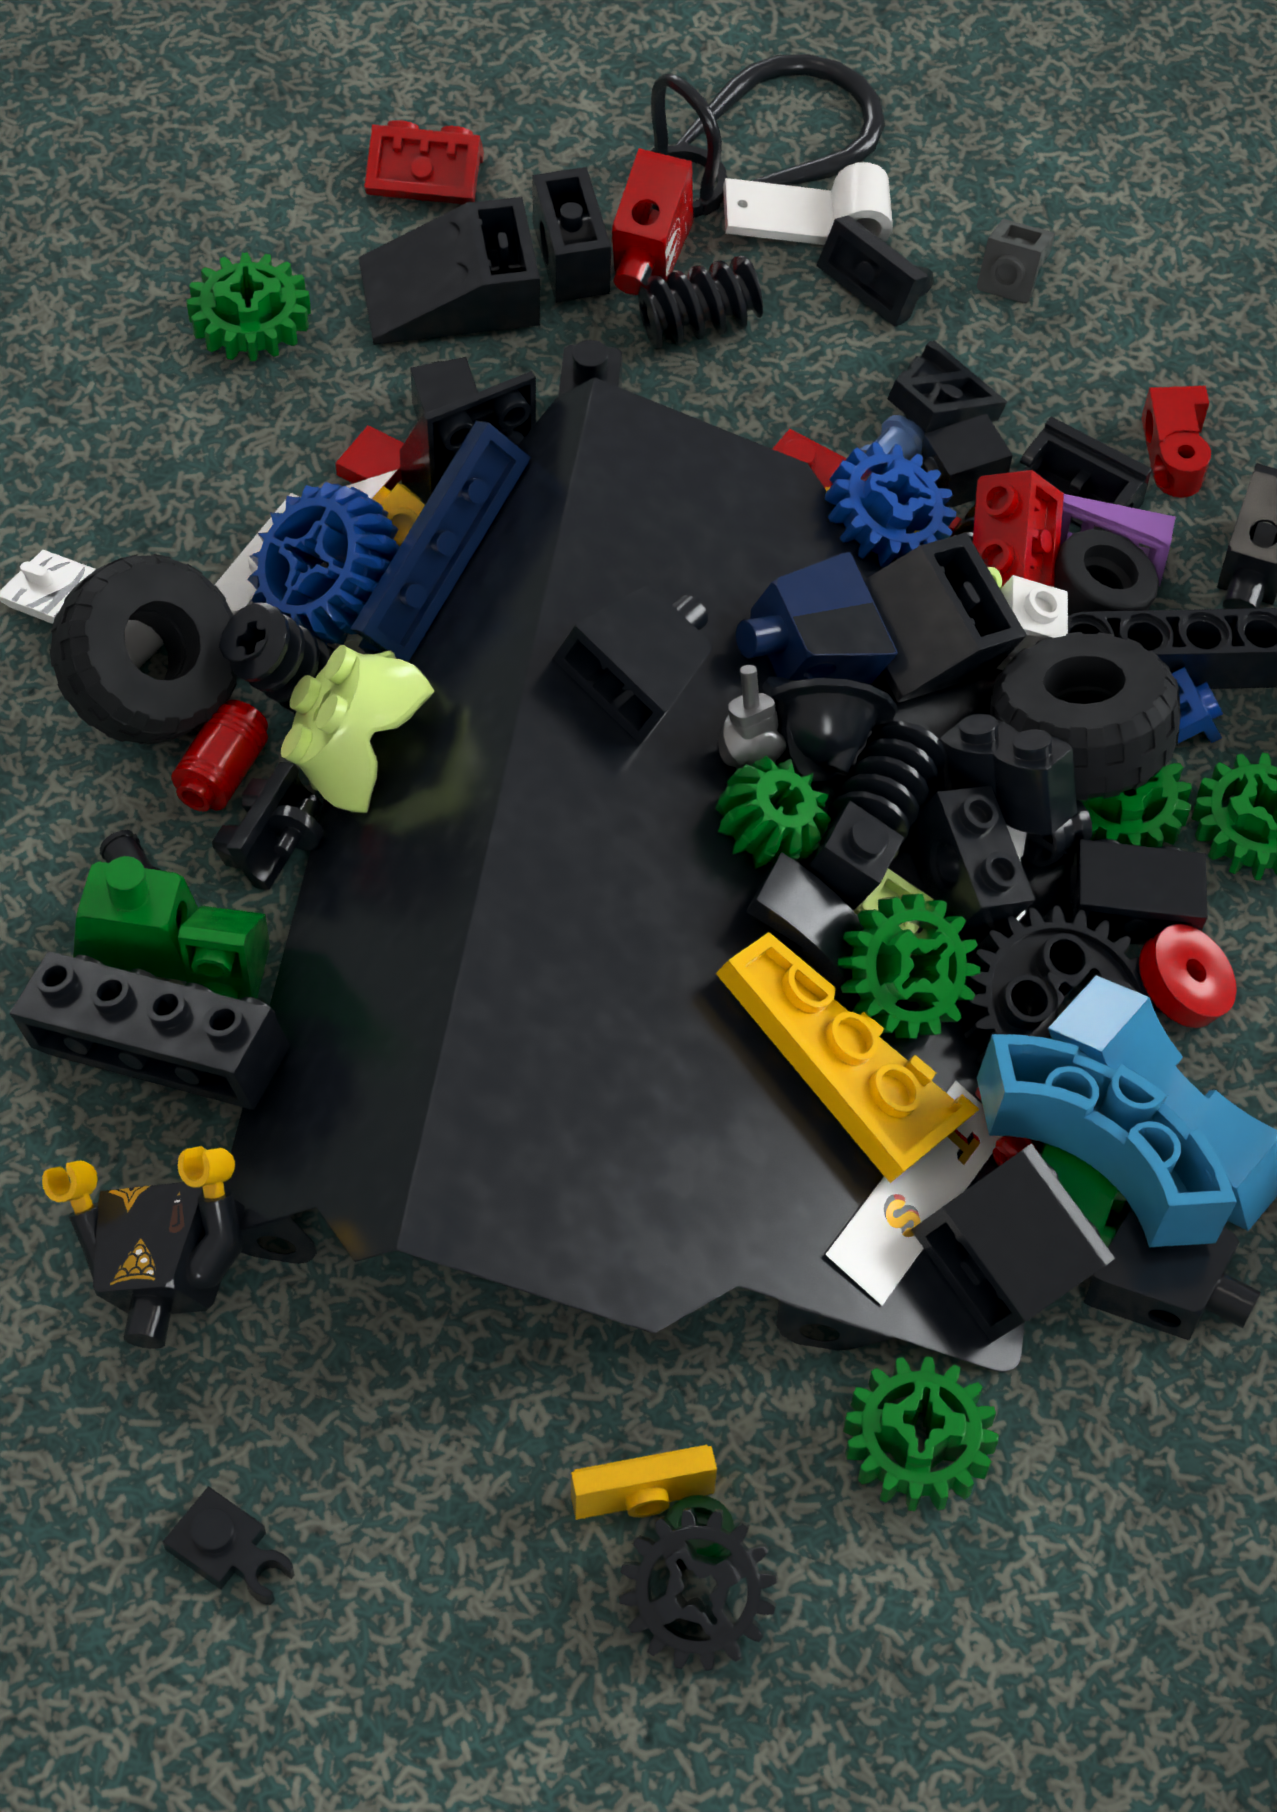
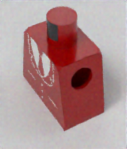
M638 149L612 227L614 270L616 271L613 282L619 290L630 295H638L639 287L642 285L645 288L646 281L650 276H660L666 282L667 276L673 271L693 225L692 161ZM655 204L660 211L652 209V205Z

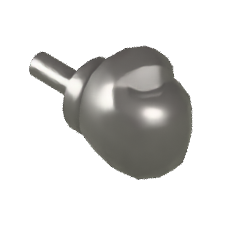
M745 665L740 669L742 695L729 703V715L720 730L718 739L721 758L725 764L736 769L743 768L746 764L752 766L756 760H760L766 755L775 762L787 747L784 737L777 731L778 719L775 702L770 696L759 693L757 668L753 665Z

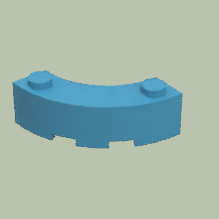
M1096 975L1049 1026L1048 1030L1051 1038L1077 1045L1079 1048L1076 1054L1098 1061L1115 1070L1120 1064H1123L1167 1094L1164 1103L1186 1123L1191 1131L1199 1128L1203 1132L1228 1175L1237 1203L1227 1221L1249 1231L1277 1197V1130L1244 1112L1217 1090H1209L1204 1096L1176 1067L1183 1056L1160 1024L1150 997Z
M992 1034L977 1076L989 1136H1013L1040 1141L1071 1153L1091 1165L1104 1175L1128 1201L1139 1219L1149 1247L1212 1244L1217 1242L1237 1203L1230 1180L1218 1155L1199 1128L1191 1131L1186 1123L1164 1103L1167 1094L1123 1064H1120L1115 1070L1098 1061L1076 1054L1079 1048L1077 1045L1044 1037Z

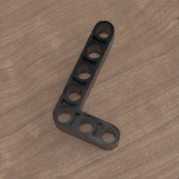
M1277 608L1096 611L1073 613L1068 616V633L1098 634L1099 632L1114 634L1115 637L1125 640L1129 638L1140 643L1147 651H1153L1170 668L1171 674L1185 667L1196 687L1207 682L1211 689L1277 688Z

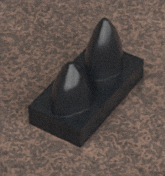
M849 215L834 220L816 264L818 268L894 327L902 325L910 319L918 298L925 295L933 285V272L930 269L913 265L887 245L884 240L878 238Z

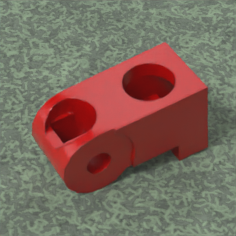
M1206 385L1152 387L1148 390L1141 419L1153 478L1157 487L1172 497L1184 498L1196 494L1203 486L1211 460V449L1209 444L1199 435L1209 407Z

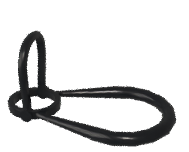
M811 54L776 55L749 64L726 83L709 105L691 84L678 75L667 73L661 75L655 81L652 88L651 114L654 148L651 151L692 161L705 167L700 186V198L693 201V218L701 215L707 216L719 209L724 199L723 185L725 178H727L726 168L721 162L722 140L716 120L756 85L780 76H812L831 81L848 91L862 108L864 124L860 134L844 150L750 180L788 186L832 177L845 167L862 162L874 152L885 127L881 98L861 74L839 61ZM667 87L680 94L699 116L675 145L668 146L665 111ZM705 131L707 150L691 146L690 144ZM655 204L652 205V209L660 211Z

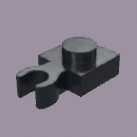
M209 1486L163 1541L167 1552L220 1590L235 1573L245 1580L250 1594L257 1601L266 1605L272 1604L275 1598L271 1590L260 1585L258 1582L260 1574L266 1569L276 1568L281 1570L290 1579L295 1576L292 1562L287 1556L275 1550H262L257 1547L258 1543L266 1535L265 1526Z

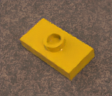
M702 1445L574 1469V1472H571V1500L575 1519L627 1510L628 1515L631 1517H649L668 1509L670 1506L669 1502L681 1500L692 1495L714 1494L717 1466L712 1446Z

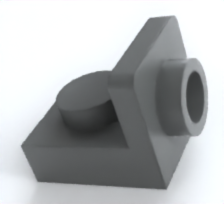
M1002 219L988 237L977 288L980 291L1018 302H1029L1033 295L1038 271L1050 255L1055 233Z

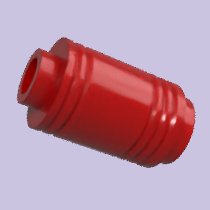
M229 700L221 705L218 711L213 714V718L204 724L171 775L172 782L177 789V796L184 804L202 812L208 811L209 808L218 811L226 807L268 741L266 732L268 730V722L260 711L246 702Z

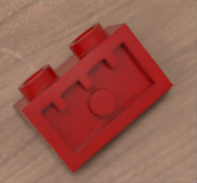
M402 120L389 121L387 126L372 124L364 185L366 194L462 205L475 202L479 162L483 163L484 157L480 135H473L471 130L459 126H444L441 128V131L420 129L418 125Z
M1033 470L981 476L977 481L973 544L986 566L995 567L999 570L1002 578V587L1012 575L1054 587L1055 562L1061 540L1064 493Z

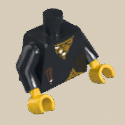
M203 1146L183 1150L178 1157L177 1164L178 1172L183 1182L100 1191L99 1200L95 1203L92 1202L90 1194L93 1193L97 1186L98 1177L95 1168L88 1162L81 1160L66 1163V1170L59 1166L49 1168L43 1173L42 1186L45 1194L55 1202L70 1201L74 1212L68 1216L84 1252L96 1295L128 1313L124 1340L129 1344L149 1349L164 1347L171 1314L207 1311L215 1302L222 1278L242 1251L243 1241L240 1224L245 1206L233 1198V1193L230 1189L224 1188L223 1182L231 1178L234 1172L235 1161L233 1155L223 1148L206 1150Z

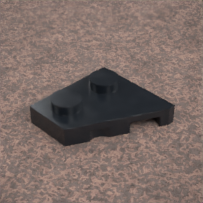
M929 341L921 357L916 356L910 363L907 371H903L899 375L887 398L905 414L904 417L913 421L924 432H931L987 414L992 422L998 421L1007 404L1003 397L936 341Z

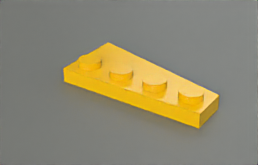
M770 932L729 959L716 972V975L889 1183L893 1182L980 1110L963 1094L954 1100L936 1085L932 1079L937 1072L919 1057L914 1055L907 1060L879 1037L884 1028L865 1012L861 1014L849 1012L834 999L835 987Z

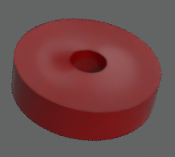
M1175 924L1168 926L1144 944L1139 958L1141 978L1150 998L1167 1017L1186 1027L1201 1028L1209 1025L1232 1008L1237 991L1233 969L1221 948L1204 932L1189 925Z

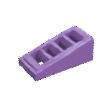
M1064 494L1060 546L1073 534L1068 532L1072 517L1083 521L1081 531L1093 529L1094 526H1097L1105 531L1128 538L1129 541L1143 550L1153 563L1160 587L1171 545L1175 516ZM1139 543L1146 545L1150 548L1140 547Z

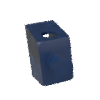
M851 552L836 555L778 577L770 583L751 608V619L742 620L736 629L737 646L744 657L754 658L768 655L777 677L794 681L831 678L847 679L871 685L898 654Z

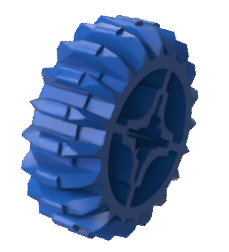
M325 482L321 488L306 485L301 498L286 497V510L283 513L270 512L273 525L268 532L257 533L263 544L259 552L249 556L258 566V569L247 579L257 589L251 601L253 603H268L277 607L284 615L294 619L298 625L311 631L314 636L322 639L326 644L336 643L344 645L348 633L351 635L356 634L350 628L399 549L397 542L393 540L399 529L387 518L388 512L383 509L380 503L369 498L366 493L355 487L348 488L345 485L341 486ZM324 562L329 564L327 568L322 567L321 563Z

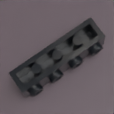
M48 951L10 1011L11 1017L30 1047L45 1054L255 1110L290 1047L276 1019L275 1012L271 1007L258 999L243 997L239 1000L215 994L197 983L189 982L185 985L160 980L142 969L134 968L130 971L105 966L87 955H77L74 958Z

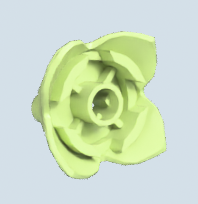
M341 645L332 653L326 666L318 673L316 678L310 675L304 676L292 692L290 708L297 712L292 728L283 741L281 757L299 766L310 781L312 789L319 791L324 799L338 809L367 813L377 779L378 768L377 756L370 743L372 736L375 732L400 727L435 692L427 678L416 666L404 660L395 659V654L391 650L377 654H360L345 645Z

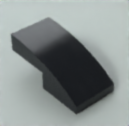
M781 852L771 863L746 912L798 944L795 954L830 984L841 990V986L845 982L853 979L851 969L838 966L839 958L852 956L854 947L849 945L843 939L845 932L863 931L864 928L860 924L856 913L833 890L802 865Z

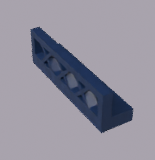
M476 421L350 628L363 638L358 647L367 654H377L391 650L395 654V659L409 662L530 461L531 457L489 422Z

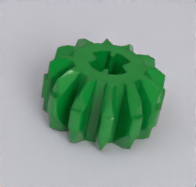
M766 755L762 759L756 760L752 766L746 764L743 768H739L727 781L728 786L719 796L715 809L724 816L720 821L721 825L718 833L733 836L736 840L733 854L744 852L745 850L752 854L755 869L766 865L769 861L772 863L781 852L798 862L803 858L807 859L819 847L818 842L827 831L831 820L822 810L825 807L828 795L813 791L811 788L813 773L799 776L794 771L791 759L776 766Z

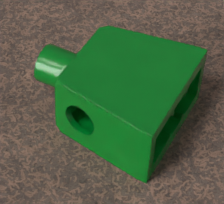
M130 856L118 857L110 863L101 861L93 863L90 867L76 915L73 957L87 955L105 966L125 971L137 968L145 970L155 977L186 981L178 935L181 925L198 909V906L184 877L175 872L144 868L138 859Z

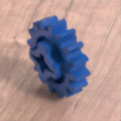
M873 442L866 452H863L858 447L855 448L830 477L829 480L833 485L825 494V500L836 505L828 516L829 521L843 523L846 527L840 536L841 541L849 542L853 539L861 544L858 556L862 559L868 556L871 551L877 553L880 566L883 568L888 566L894 558L899 559L920 545L949 538L952 530L948 526L956 518V511L945 506L953 496L950 489L938 488L935 484L941 475L940 471L937 469L926 473L921 468L923 456L918 453L911 460L903 458L902 447L898 444H895L888 454L884 453L883 448L878 442Z

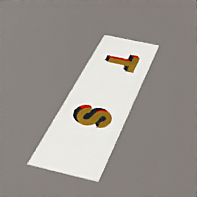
M957 1081L953 1083L947 1094L954 1100L963 1094L980 1110L893 1182L889 1183L883 1177L825 1254L881 1306L923 1250L922 1245L911 1229L963 1193L993 1153V1149L996 1148V1141L1002 1138V1136H989L983 1105Z

